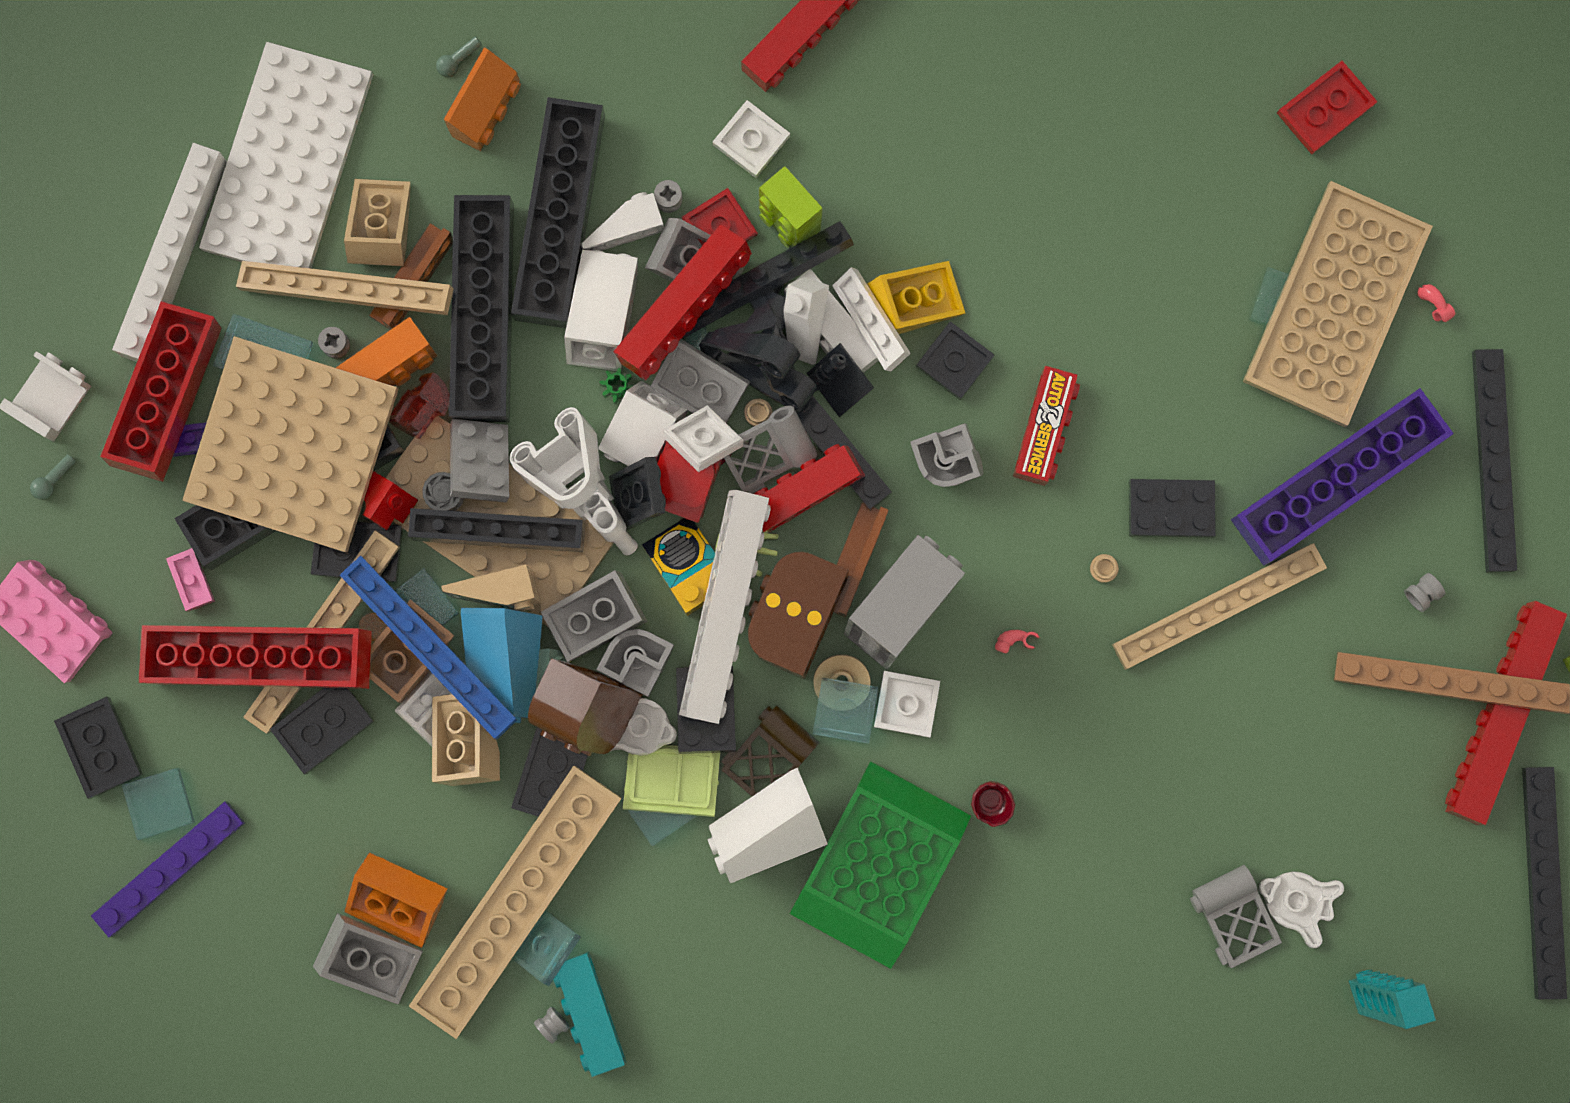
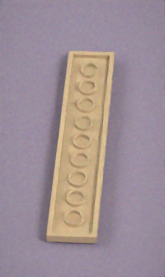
M574 765L409 1007L457 1039L622 797Z

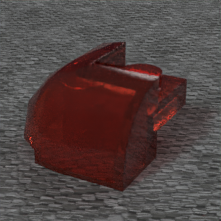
M434 372L422 375L419 378V381L422 383L411 391L407 389L393 408L389 418V423L417 439L422 438L436 416H445L449 407L447 386Z

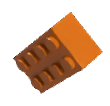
M409 317L336 368L391 386H401L411 378L410 374L418 369L424 370L432 365L433 359L437 355Z

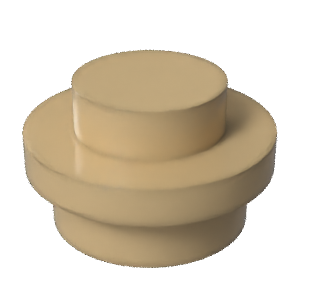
M763 399L751 400L744 410L745 419L752 426L768 420L772 414L770 404Z
M1098 555L1090 564V573L1098 582H1110L1118 574V563L1110 555Z

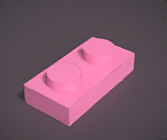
M192 548L166 558L185 611L189 612L215 602L201 563Z

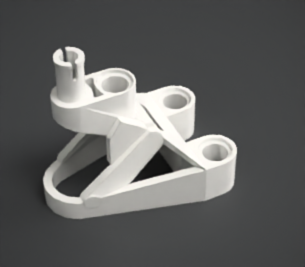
M566 408L558 414L554 422L555 428L559 433L557 437L540 450H537L531 442L526 441L518 444L510 453V462L513 468L531 487L554 501L560 508L573 509L583 520L588 519L607 542H614L624 555H631L636 551L638 544L626 532V524L611 502L614 497L605 485V477L600 470L597 434L576 408ZM585 472L584 478H582L569 489L565 487L568 483H570L580 474Z

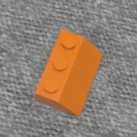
M486 48L482 50L444 118L453 138L479 151L482 150L484 144L489 145L494 136L493 128L497 121L501 122L504 119L508 109L506 107L511 97H516L521 86L517 72Z
M369 852L354 875L344 912L422 948L441 910L448 888Z

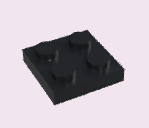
M950 321L916 364V368L961 400L993 359L994 354Z

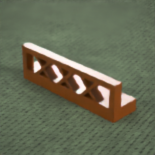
M429 224L404 262V266L400 268L394 278L428 282L453 244L451 232L445 228L440 230L434 225ZM374 307L369 316L391 330L402 322L408 311Z
M864 503L860 506L837 563L838 566L849 570V578L834 610L835 614L845 618L848 614L874 550L873 548L889 510L881 507L880 510L873 508L869 511Z

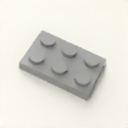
M680 339L677 348L667 355L650 387L692 413L708 405L727 424L750 381Z
M452 419L450 424V497L497 502L508 501V425Z

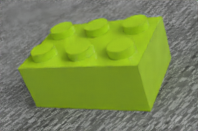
M785 166L759 187V209L761 212L759 217L769 228L773 226L779 232L777 236L785 247H793L821 231L823 208Z

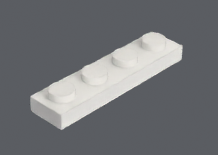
M851 267L832 286L884 370L891 372L911 353L858 269Z

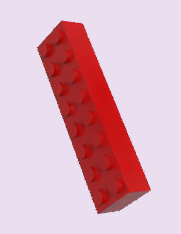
M142 625L139 683L156 685L369 689L372 631L359 628Z

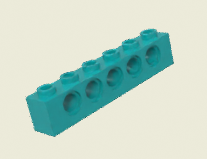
M1372 969L1358 972L1355 979L1348 980L1360 1015L1404 1029L1436 1021L1425 984L1414 982L1413 979L1405 980V977L1389 976L1388 973L1381 974L1380 971L1373 972Z

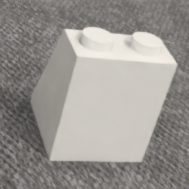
M640 381L626 391L598 449L604 452V456L614 462L620 461L627 466L645 457L655 456L658 464L666 444V440L663 438V430L684 419L688 410L651 388L647 383Z

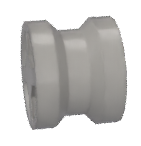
M672 180L662 181L656 186L654 197L658 208L665 213L677 211L682 204L680 186Z
M328 327L319 334V347L328 357L336 359L348 353L350 341L339 328Z
M552 1006L547 1010L543 1018H538L534 1022L540 1033L552 1044L557 1040L561 1032H566L570 1028L567 1021Z

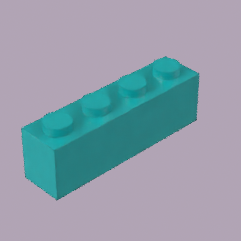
M590 952L555 964V971L552 972V977L556 988H562L565 998L561 999L565 1015H571L574 1026L570 1027L575 1044H581L584 1054L580 1055V1060L584 1071H590L593 1077L624 1066L627 1061Z

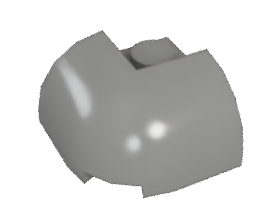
M966 423L910 442L922 475L934 485L942 487L956 486L983 475L979 451H976Z
M641 629L627 630L613 639L596 670L649 697L671 656L674 645L648 631Z

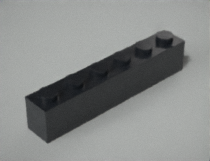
M411 508L408 537L413 541L583 552L586 524L583 520Z

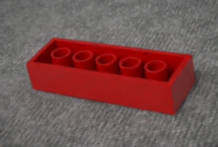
M160 302L100 456L109 466L161 482L164 481L222 329L214 316L166 302Z

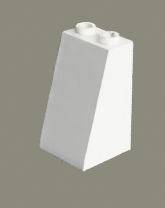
M582 250L564 336L567 364L617 371L619 367L622 371L623 365L619 362L613 351L627 336L629 331L638 276V258L628 254L604 253L601 250Z
M798 768L789 771L709 825L712 838L708 839L713 855L719 854L718 857L714 858L720 874H727L730 883L827 845L814 806Z

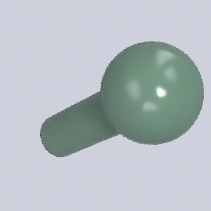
M475 36L452 55L441 56L436 62L438 73L444 77L453 76L458 70V64L482 46L481 41Z
M67 454L45 477H39L32 481L30 485L31 494L40 500L49 498L53 493V485L76 461Z

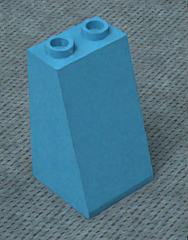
M461 608L466 666L517 719L515 723H521V718H528L530 703L536 692L543 616L506 608Z

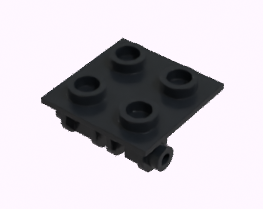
M841 343L806 373L816 384V392H821L839 418L874 389V386Z

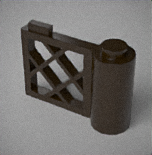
M778 705L774 708L768 706L758 717L761 721L760 725L738 751L728 752L721 760L725 765L721 770L750 796L757 794L754 779L770 778L772 784L775 782L774 778L782 777L789 771L799 768L820 743ZM758 735L768 742L769 754L752 755V742ZM772 747L780 754H772ZM748 748L749 756H741ZM785 757L793 766L787 773L774 774L773 758ZM769 758L770 774L754 775L753 759ZM749 759L750 776H738L730 769L737 760ZM750 779L751 787L744 780Z

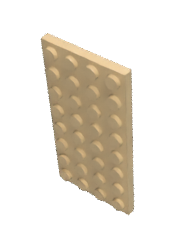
M1330 181L1243 382L1340 426L1347 427L1433 226Z
M433 412L386 477V479L418 499L414 506L416 509H431L423 498L422 489L425 481L431 475L438 472L450 473V424ZM510 464L509 499L507 502L465 498L462 506L457 510L460 512L583 520L573 509L560 508L554 501L531 487ZM410 514L403 524L396 519L393 522L409 531ZM588 519L583 520L586 524L583 552L424 542L474 577L526 564L533 572L540 604L534 605L535 609L527 613L542 615L541 612L584 588L614 544V542H607ZM542 617V623L548 626L544 617Z

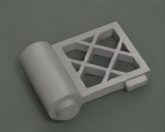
M784 406L774 411L768 420L739 434L744 440L743 447H746L742 459L733 458L729 455L724 457L741 490L743 492L749 491L752 494L765 487L764 482L792 467L799 468L805 462L816 458L817 451L794 407ZM767 430L770 435L767 446L754 444L756 435ZM751 449L764 452L760 464L747 461ZM769 454L779 455L784 461L775 467L766 466ZM744 467L757 469L754 478L746 482L742 480L741 475Z
M1245 865L1192 890L1193 897L1190 898V901L1197 913L1202 912L1219 945V947L1215 948V952L1222 965L1228 964L1230 968H1233L1282 943L1257 891L1256 883ZM1254 900L1258 908L1254 920L1241 916L1244 904ZM1224 914L1234 917L1229 932L1219 930L1214 919ZM1261 916L1264 920V923L1259 922ZM1239 919L1253 923L1248 939L1234 935ZM1258 925L1267 928L1272 939L1263 944L1254 942L1253 939ZM1222 935L1227 936L1226 941H1224ZM1232 938L1246 943L1243 953L1235 958H1232L1229 952ZM1251 945L1257 946L1250 950Z

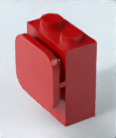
M666 441L657 464L661 470L660 484L666 500L665 511L699 523L703 518L723 458L698 472Z

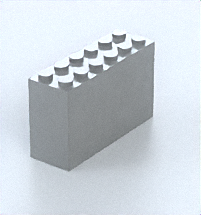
M917 535L850 616L844 631V635L886 670H888L965 574L961 570L963 565L951 555H948L947 558L938 551L939 545L928 536L922 538Z

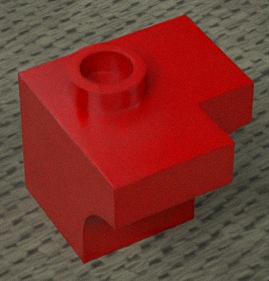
M373 471L364 498L366 508L363 515L387 530L394 519L403 524L410 514V509L414 508L418 499Z

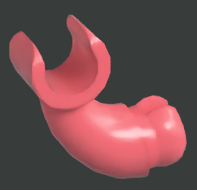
M1428 284L1423 285L1422 288L1419 287V298L1431 302L1437 308L1432 312L1435 321L1439 322L1442 320L1447 322L1455 316L1454 308L1445 302L1443 295L1435 286Z
M1008 630L999 635L995 649L1006 654L1010 646L1017 641H1022L1025 648L1033 650L1035 647L1028 645L1026 638L1034 636L1039 639L1040 637L1035 632L1027 633L1022 630Z

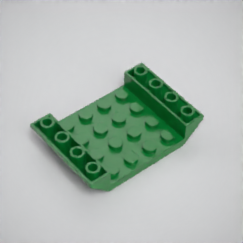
M870 761L789 914L891 969L906 946L957 849L971 815Z

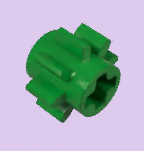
M619 367L617 373L611 374L607 370L606 381L602 380L599 382L600 386L607 388L602 394L603 397L612 396L614 404H617L618 399L623 398L626 391L633 387V385L627 383L632 379V375H622L621 368ZM620 380L624 387H619L618 391H614L611 385H615L616 381Z

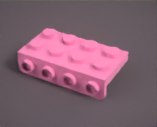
M36 560L17 562L0 584V625L64 683H68L73 679L101 641L109 638L112 634V631L107 627L108 624L102 618L93 615L81 599L73 597L66 590V586L61 581L52 578L46 572V568Z

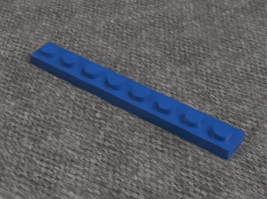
M361 555L340 574L343 580L495 740L502 736L517 721L515 716Z

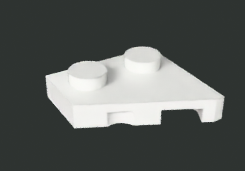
M430 671L395 709V712L432 746L433 697L450 695L451 693Z

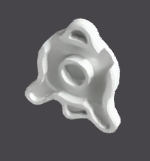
M641 698L632 718L628 722L625 733L611 751L624 750L633 755H648L664 745L673 743L677 732L670 724L667 714L661 706L654 701Z
M1288 872L1275 878L1263 879L1259 884V892L1265 899L1269 914L1278 924L1300 933L1308 947L1318 948L1323 940L1317 923L1319 920L1331 921L1333 919L1332 902L1343 894L1344 885L1337 880L1320 882L1310 875L1301 872Z

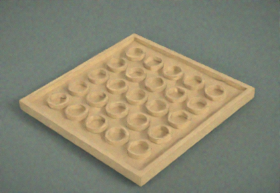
M234 336L182 501L348 552L399 388Z

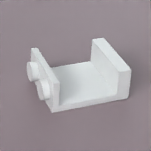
M36 351L34 357L39 359L40 362L13 402L4 398L0 404V409L54 442L91 386L83 381L86 376L73 367L67 371L60 366L63 362L49 352L46 356H43Z

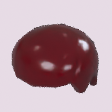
M989 781L979 785L974 791L971 806L978 820L991 827H997L1006 824L1012 818L1015 810L1014 795L1007 786L996 781Z

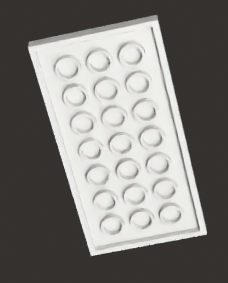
M266 42L199 246L202 251L240 262L250 261L312 268L373 78L372 71Z

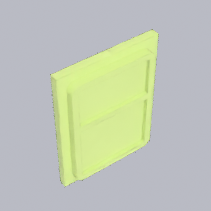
M664 745L657 751L643 756L629 753L623 809L715 817L720 753L679 754L678 746Z

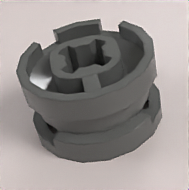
M438 472L431 475L425 481L422 489L423 498L432 510L457 511L465 499L450 497V473Z

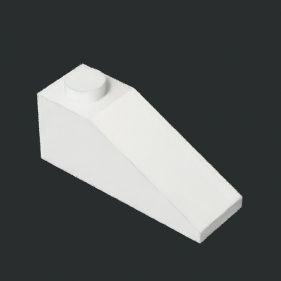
M642 192L632 196L631 200L626 201L582 243L583 250L603 251L661 233L664 226L654 194L647 195L646 192Z
M804 277L788 284L784 305V319L787 340L801 354L798 360L814 365L817 359L829 285Z

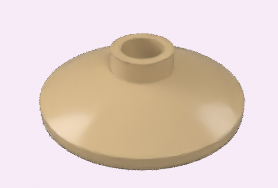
M834 655L825 659L818 666L813 681L815 693L821 702L836 710H848L861 704L867 697L871 684L866 666L857 658L849 655ZM838 676H846L848 679L847 682H838Z

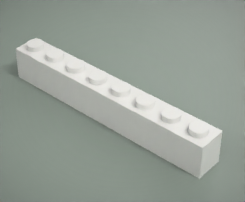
M195 143L192 144L112 350L121 357L135 362L138 361L160 302L172 304L227 163L219 151Z
M730 490L728 493L679 715L719 724L720 718H723L727 707V703L724 701L726 690L730 689L733 681V674L730 673L732 662L737 660L739 654V645H736L738 635L743 632L745 627L744 608L745 605L748 606L752 595V590L749 589L751 577H755L758 568V561H755L756 554L764 542V533H761L762 527L770 515L769 498L739 490Z

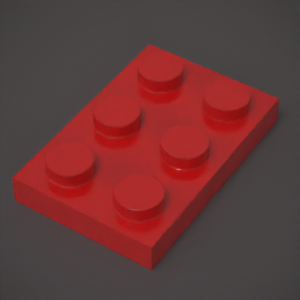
M1342 60L1280 108L1277 114L1312 155L1375 106L1377 100Z

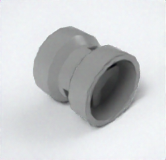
M1426 573L1420 578L1417 585L1409 586L1404 590L1408 601L1418 611L1424 612L1430 607L1431 601L1439 600L1445 595V590L1432 574Z

